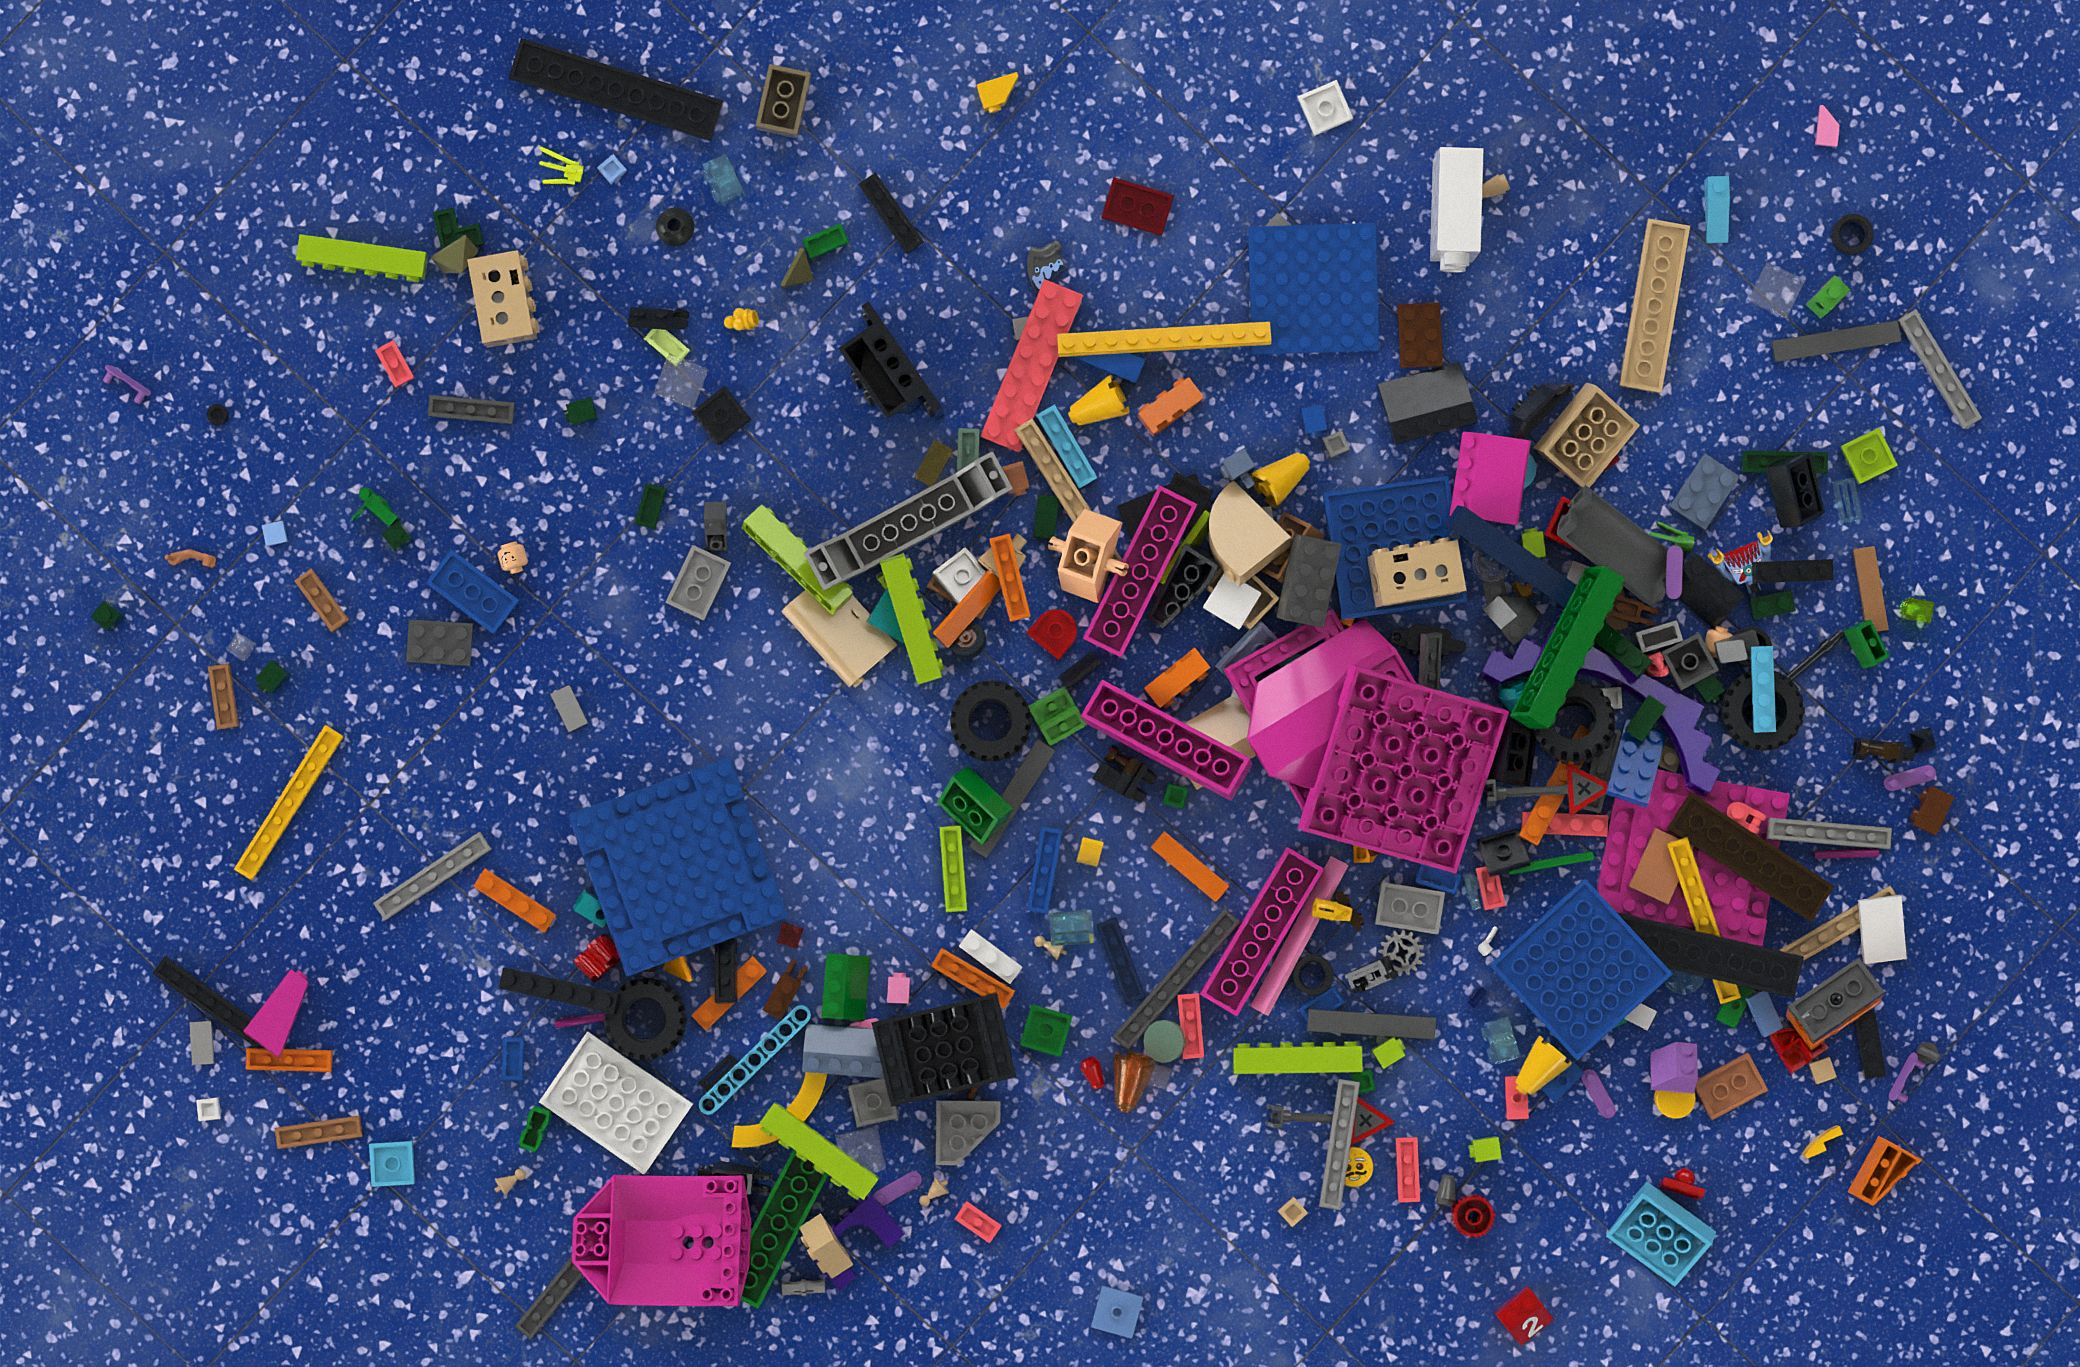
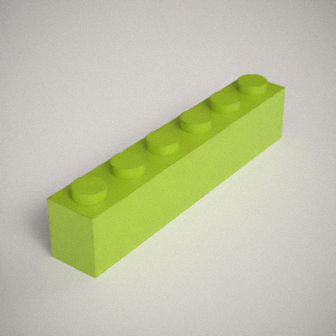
M299 234L296 260L301 262V266L314 268V264L322 265V269L335 271V267L343 268V272L356 274V270L364 271V275L376 277L377 273L385 274V278L398 279V276L406 277V281L419 282V279L425 280L429 255L422 251Z
M761 504L744 520L742 529L832 616L851 599L853 591H851L852 589L847 582L840 583L825 591L823 590L804 555V552L809 550L805 542L801 538L795 537L785 523L779 522L771 509L765 508Z
M902 553L880 560L917 684L941 678V671L944 670L941 658L937 659L935 651L938 650L935 638L930 639L928 631H931L932 627L929 618L924 619L922 613L926 608L923 598L918 599L916 591L920 590L917 579H912L910 571L914 570L910 557L906 558L905 554Z
M1357 1041L1344 1042V1046H1336V1042H1323V1046H1314V1042H1301L1302 1046H1293L1292 1042L1280 1043V1047H1272V1043H1259V1047H1250V1043H1237V1047H1233V1073L1363 1072L1362 1046L1357 1045Z
M774 1102L759 1123L764 1133L770 1137L772 1134L779 1138L778 1143L786 1149L792 1147L797 1151L795 1154L804 1162L807 1160L815 1164L813 1168L822 1175L826 1172L832 1177L830 1181L838 1187L844 1185L849 1189L847 1193L856 1200L859 1198L864 1200L879 1179L877 1175L777 1102Z

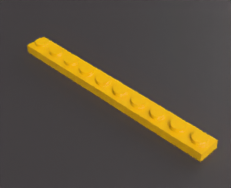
M1270 322L1057 334L1058 356L1271 345Z

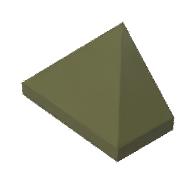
M465 234L432 255L431 259L443 273H463L468 266L467 259L474 258L478 249Z
M801 247L780 284L784 289L814 281L805 250Z

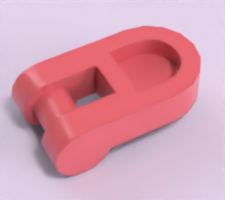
M1661 652L1645 654L1653 663L1643 673L1644 675L1663 677L1669 674V667L1664 664Z
M1733 802L1726 808V816L1756 835L1760 830L1758 828L1760 823L1764 822L1767 817L1765 814L1741 802ZM1748 815L1754 817L1751 824L1745 821Z

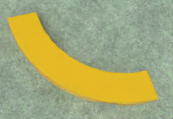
M806 1072L798 1095L786 1110L804 1122L822 1095L827 1074ZM760 1124L734 1125L732 1147H756L774 1142L779 1138L774 1134L770 1137L761 1130L762 1126Z

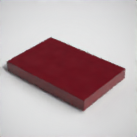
M1113 177L1101 219L1162 237L1174 195Z

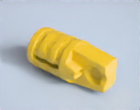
M1315 898L1312 906V917L1331 921H1350L1352 908L1337 902ZM1320 908L1330 909V911L1320 910Z

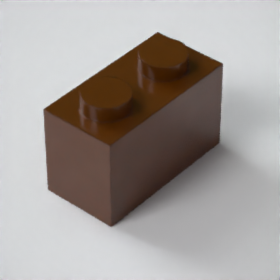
M1927 786L1926 789L1923 788L1918 797L1920 803L1917 808H1913L1909 819H1911L1909 825L1932 836H1936L1955 797L1933 786Z

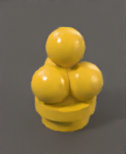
M737 308L733 312V316H727L724 320L726 328H734L739 331L745 329L752 330L759 324L756 310Z

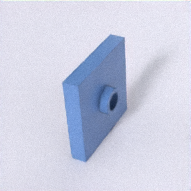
M1102 1285L1091 1327L1132 1339L1143 1296Z

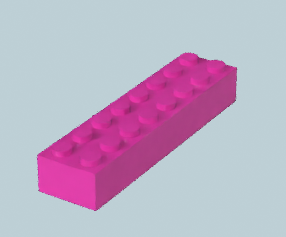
M1159 485L1121 561L1129 565L1128 569L1124 568V570H1127V573L1124 577L1115 573L1083 639L1122 657L1197 506L1196 503Z
M1101 680L1081 715L1083 722L1230 801L1234 798L1253 765L1249 757L1104 680Z
M1285 848L1200 991V995L1238 1016L1324 871V868L1292 849Z

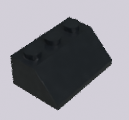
M1811 452L1778 460L1766 467L1780 528L1801 527L1825 513Z
M1693 554L1683 565L1682 594L1678 599L1714 629L1745 595L1698 554Z
M1507 718L1487 780L1495 779L1496 782L1530 787L1536 745L1534 729L1528 728L1513 718Z

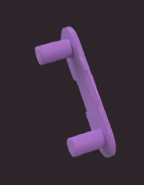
M111 365L105 366L108 372L103 381L110 384L113 376L122 379L138 391L134 399L136 403L141 404L145 395H151L149 389Z
M1671 546L1667 551L1666 594L1671 599H1677L1682 594L1683 550L1679 546Z
M1925 765L1889 775L1884 779V787L1889 791H1895L1928 782L1935 778L1936 771L1932 766Z
M1911 1053L1907 1058L1889 1093L1891 1101L1898 1099L1905 1103L1908 1100V1096L1901 1093L1907 1077L1912 1072L1914 1066L1921 1070L1925 1067V1063L1918 1059L1917 1053Z
M1591 1069L1585 1070L1581 1079L1600 1114L1605 1118L1613 1117L1616 1108L1597 1073Z
M916 1171L909 1172L876 1191L874 1197L884 1206L919 1186L922 1181L921 1175Z

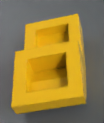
M1835 1125L1813 1139L1802 1152L1803 1157L1808 1159L1827 1151L1824 1142L1842 1135L1843 1132L1840 1126Z

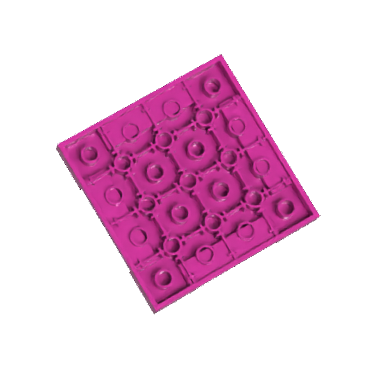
M1350 664L1337 704L1340 706L1315 786L1310 788L1298 828L1315 835L1457 873L1509 711Z
M1657 769L1649 803L1646 808L1615 797L1613 798L1597 892L1616 912L1696 930L1680 881L1669 904L1628 887L1654 828L1682 839L1668 830L1667 826L1691 792L1725 815L1726 808L1733 802H1741L1765 814L1767 817L1764 822L1760 823L1758 827L1760 830L1757 836L1779 850L1780 840L1766 839L1768 818L1786 819L1790 794L1715 781L1710 793L1704 797L1686 787L1683 774ZM1748 815L1745 821L1751 824L1754 817ZM1694 847L1692 852L1721 937L1763 946L1770 896Z

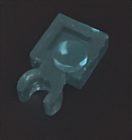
M1472 873L1463 874L1462 877L1471 910L1479 909L1481 905L1477 895V889L1480 888L1477 876L1473 877Z

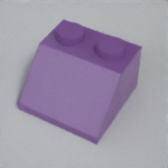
M1674 1042L1651 1052V1090L1694 1094L1698 1080L1697 1044Z

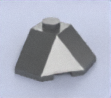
M1497 595L1482 608L1505 638L1513 645L1531 631L1541 614L1531 600L1524 596Z

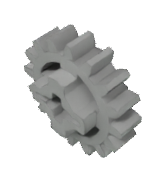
M1401 930L1400 935L1393 931V937L1386 935L1387 942H1380L1384 947L1378 950L1379 953L1383 954V957L1388 955L1390 961L1397 960L1400 962L1401 967L1393 965L1398 976L1402 975V971H1405L1407 975H1410V969L1417 971L1415 965H1422L1423 963L1419 960V957L1425 956L1419 950L1424 946L1417 944L1420 938L1412 939V932L1406 936L1405 930ZM1401 939H1406L1413 945L1406 946L1402 943ZM1393 942L1394 947L1392 951L1387 953L1389 945ZM1399 947L1407 951L1403 959L1400 956H1396V953L1399 952ZM1415 953V958L1409 965L1408 959L1411 954Z

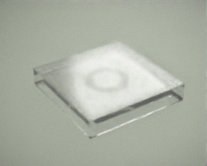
M1766 262L1747 301L1786 319L1805 280Z
M669 353L654 394L694 409L709 369Z

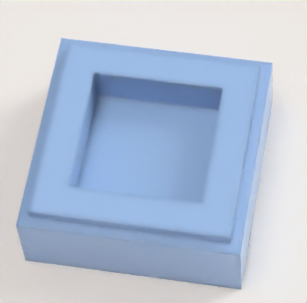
M614 154L597 167L611 185L627 172Z
M284 521L262 525L266 546L288 542Z

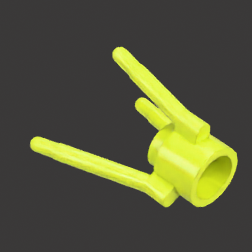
M539 147L540 151L567 163L566 167L540 161L539 164L542 166L564 171V177L568 178L543 180V184L575 185V181L581 182L584 166L579 165L580 162L572 161L544 147Z

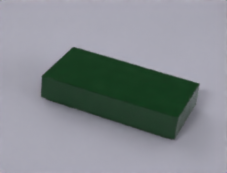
M646 483L635 520L636 525L656 530L667 488Z
M1038 495L1033 537L1045 539L1055 537L1059 504L1057 497Z
M1649 694L1625 730L1643 742L1667 706Z

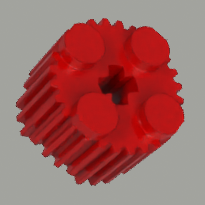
M604 933L597 939L595 938L587 946L588 949L574 959L576 966L594 984L602 978L601 974L604 975L620 961L614 942Z
M1469 1193V1196L1465 1194L1464 1197L1460 1196V1200L1457 1199L1454 1202L1450 1212L1453 1215L1450 1217L1453 1219L1451 1222L1458 1232L1466 1237L1472 1238L1473 1236L1477 1238V1236L1482 1237V1234L1485 1236L1486 1232H1489L1488 1229H1492L1491 1225H1494L1492 1221L1495 1220L1494 1216L1496 1214L1493 1213L1495 1210L1486 1198L1479 1194L1476 1195L1474 1193L1472 1195ZM1470 1211L1478 1212V1215L1475 1216L1476 1220L1468 1219Z

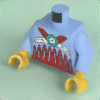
M1767 530L1768 535L1762 538L1761 532H1758L1757 536L1760 543L1755 541L1725 554L1716 549L1717 555L1715 557L1709 553L1708 557L1713 562L1715 570L1735 586L1745 582L1749 594L1761 590L1759 583H1752V562L1770 561V543L1773 537L1769 530Z

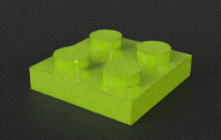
M1880 428L1840 446L1858 485L1898 466Z

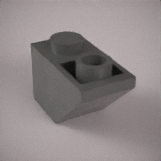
M705 502L704 529L706 551H727L726 502Z

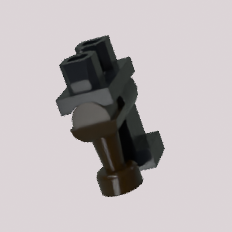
M1854 738L1853 760H1864L1865 756H1873L1880 761H1888L1890 764L1914 761L1915 748L1905 747V742H1883Z
M1112 745L1104 760L1112 763L1113 760L1123 767L1121 772L1119 773L1102 762L1092 779L1129 800L1132 798L1142 803L1147 792L1138 788L1139 783L1143 780L1152 786L1157 775L1148 769L1149 766L1143 762L1119 754V748Z

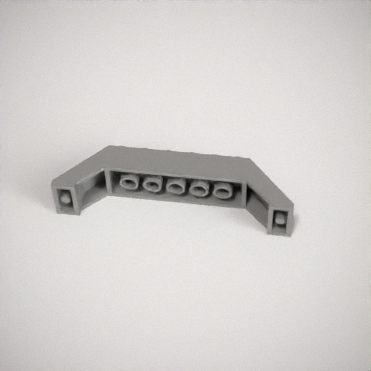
M992 451L950 477L855 528L804 552V555L825 591L880 565V560L896 556L975 514L1013 488Z

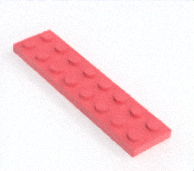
M1044 279L980 437L1020 453L1023 443L1014 429L1034 418L1059 357L1057 334L1069 332L1083 298L1082 294Z

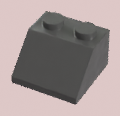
M1700 633L1661 652L1664 664L1669 667V675L1680 690L1719 671Z

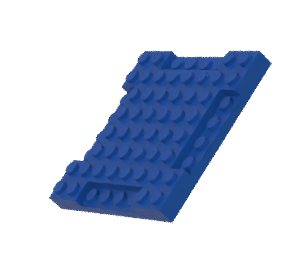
M730 757L568 815L626 977L788 918L776 881L772 877L744 801V794Z

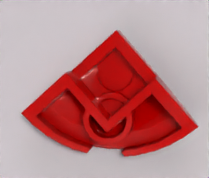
M1795 1029L1779 1030L1769 1036L1775 1050L1791 1075L1825 1052L1829 1047L1823 1042L1811 1050L1799 1033L1795 1032Z

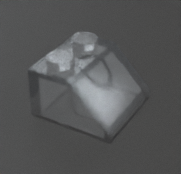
M877 1126L835 1136L837 1147L871 1172L887 1168Z

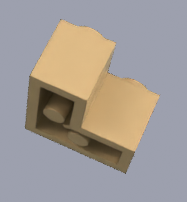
M821 1213L799 1227L803 1234L800 1238L807 1248L809 1247L807 1250L813 1261L816 1259L819 1261L817 1265L823 1274L827 1272L831 1278H834L854 1265L847 1251L838 1241L831 1226Z

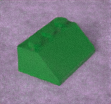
M969 766L952 776L937 801L981 845H984L1006 822L1013 810Z
M827 953L822 1018L865 1020L870 956Z

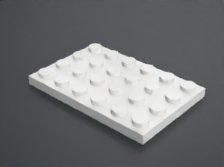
M587 1031L539 1101V1103L644 1175L693 1105L692 1102L589 1031Z

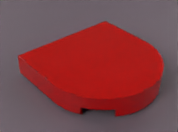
M1053 609L1044 612L1026 634L1057 660H1060L1076 639L1077 625L1074 618L1068 612Z

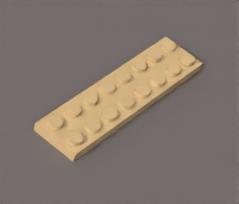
M1647 219L1619 382L1621 387L1662 393L1690 230L1689 225Z

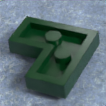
M454 208L433 212L441 250L465 234L476 247L485 245L479 223L459 228Z

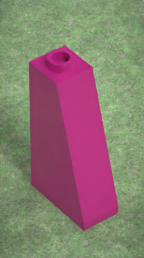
M291 969L244 1030V1034L278 1059L282 1056L309 986V982L306 980L308 977L299 970L294 972Z

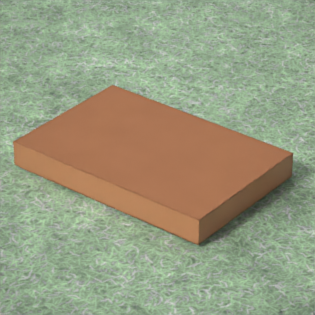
M1654 828L1628 887L1669 904L1679 878L1667 843L1679 840V838Z
M1747 1052L1698 1078L1695 1091L1710 1119L1714 1120L1767 1092L1768 1088Z

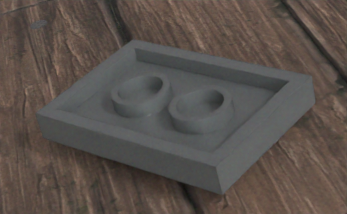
M409 620L406 662L471 666L474 624Z

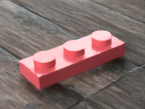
M1199 993L1177 995L1180 1027L1186 1038L1182 1057L1183 1059L1203 1058L1204 1048Z
M1417 1137L1395 1138L1398 1202H1420Z

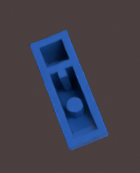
M1138 352L1077 356V361L1133 385L1136 384L1145 363V359L1142 358L1143 355Z

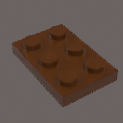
M1440 302L1398 304L1400 369L1443 367Z

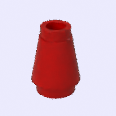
M1096 1056L1082 1060L1080 1062V1070L1092 1088L1098 1089L1103 1087L1105 1083L1100 1060H1097Z

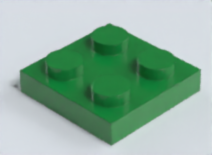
M1031 1004L1020 1046L1061 1057L1072 1015Z

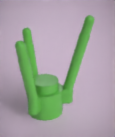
M1657 522L1658 526L1677 534L1676 537L1655 532L1649 533L1650 536L1674 542V546H1679L1683 550V556L1685 552H1692L1694 537L1688 536L1687 532H1682L1669 525Z

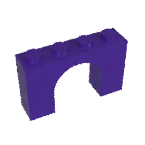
M873 1194L869 1197L866 1196L864 1200L860 1198L856 1202L858 1206L853 1211L850 1208L840 1216L842 1220L837 1225L834 1223L830 1224L838 1240L841 1233L850 1226H867L878 1235L888 1248L906 1233ZM851 1267L834 1278H831L827 1272L825 1273L839 1290H842L857 1276Z

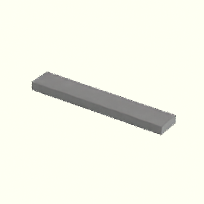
M1915 309L1900 318L1898 323L1961 428L1965 429L1982 419L1918 311Z
M1768 818L1766 839L1890 849L1892 828Z
M478 832L373 904L386 921L485 855L492 848L482 833Z
M1338 1080L1319 1207L1341 1210L1360 1082Z

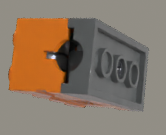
M1857 958L1788 1005L1786 1017L1808 1047L1813 1050L1826 1039L1841 1031L1845 1026L1857 1020L1861 1015L1879 1005L1885 992L1860 958Z

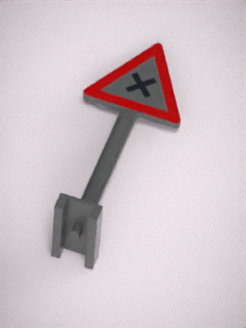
M1570 764L1566 765L1567 785L1506 788L1497 787L1495 779L1486 780L1485 791H1487V796H1492L1487 798L1486 808H1495L1497 800H1504L1507 797L1567 794L1569 814L1573 815L1606 794L1608 783Z
M1358 1097L1351 1145L1388 1127L1394 1121ZM1266 1104V1108L1272 1110L1270 1114L1272 1121H1265V1125L1273 1128H1283V1123H1289L1290 1121L1332 1123L1333 1114L1290 1112V1110H1284V1107L1280 1105Z

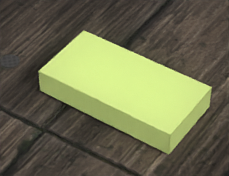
M652 329L644 338L676 367L690 352L685 345L667 330Z

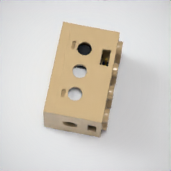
M516 250L467 259L482 343L487 348L538 339L537 333H540L538 320L533 316V312H536V305L534 299L529 294L530 291H533L532 283L525 272L529 270L527 258Z
M1451 537L1434 541L1435 544H1430V541H1423L1414 544L1412 548L1409 547V544L1396 546L1393 548V551H1389L1388 548L1372 551V555L1367 557L1375 607L1459 594L1467 591L1458 540L1451 541ZM1406 555L1407 561H1403L1402 556Z

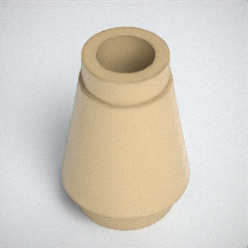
M1497 174L1482 184V199L1506 194V191L1510 190L1504 174Z

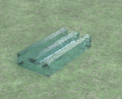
M1850 478L1832 482L1840 524L1862 520L1855 479ZM1847 483H1850L1856 513L1855 517L1852 515ZM1839 485L1842 486L1848 518H1845Z

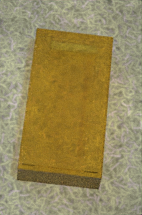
M934 440L914 478L930 487L933 486L953 450Z

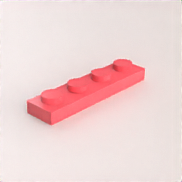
M1522 812V827L1531 812ZM1555 813L1544 834L1607 837L1608 815Z

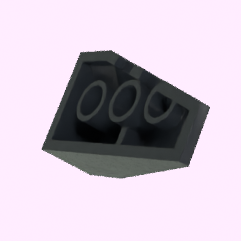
M1184 544L1147 618L1165 629L1211 584L1220 567L1213 554L1197 544Z

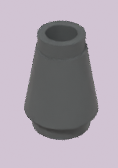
M1442 1174V1179L1435 1196L1437 1205L1453 1207L1454 1202H1456L1455 1176Z

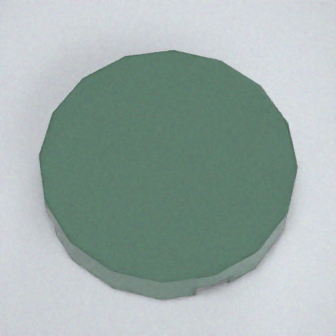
M1161 1020L1154 1022L1148 1027L1143 1042L1147 1054L1152 1059L1165 1063L1172 1062L1181 1056L1185 1049L1186 1038L1178 1024L1170 1020Z

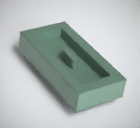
M958 428L957 471L979 459L980 429Z

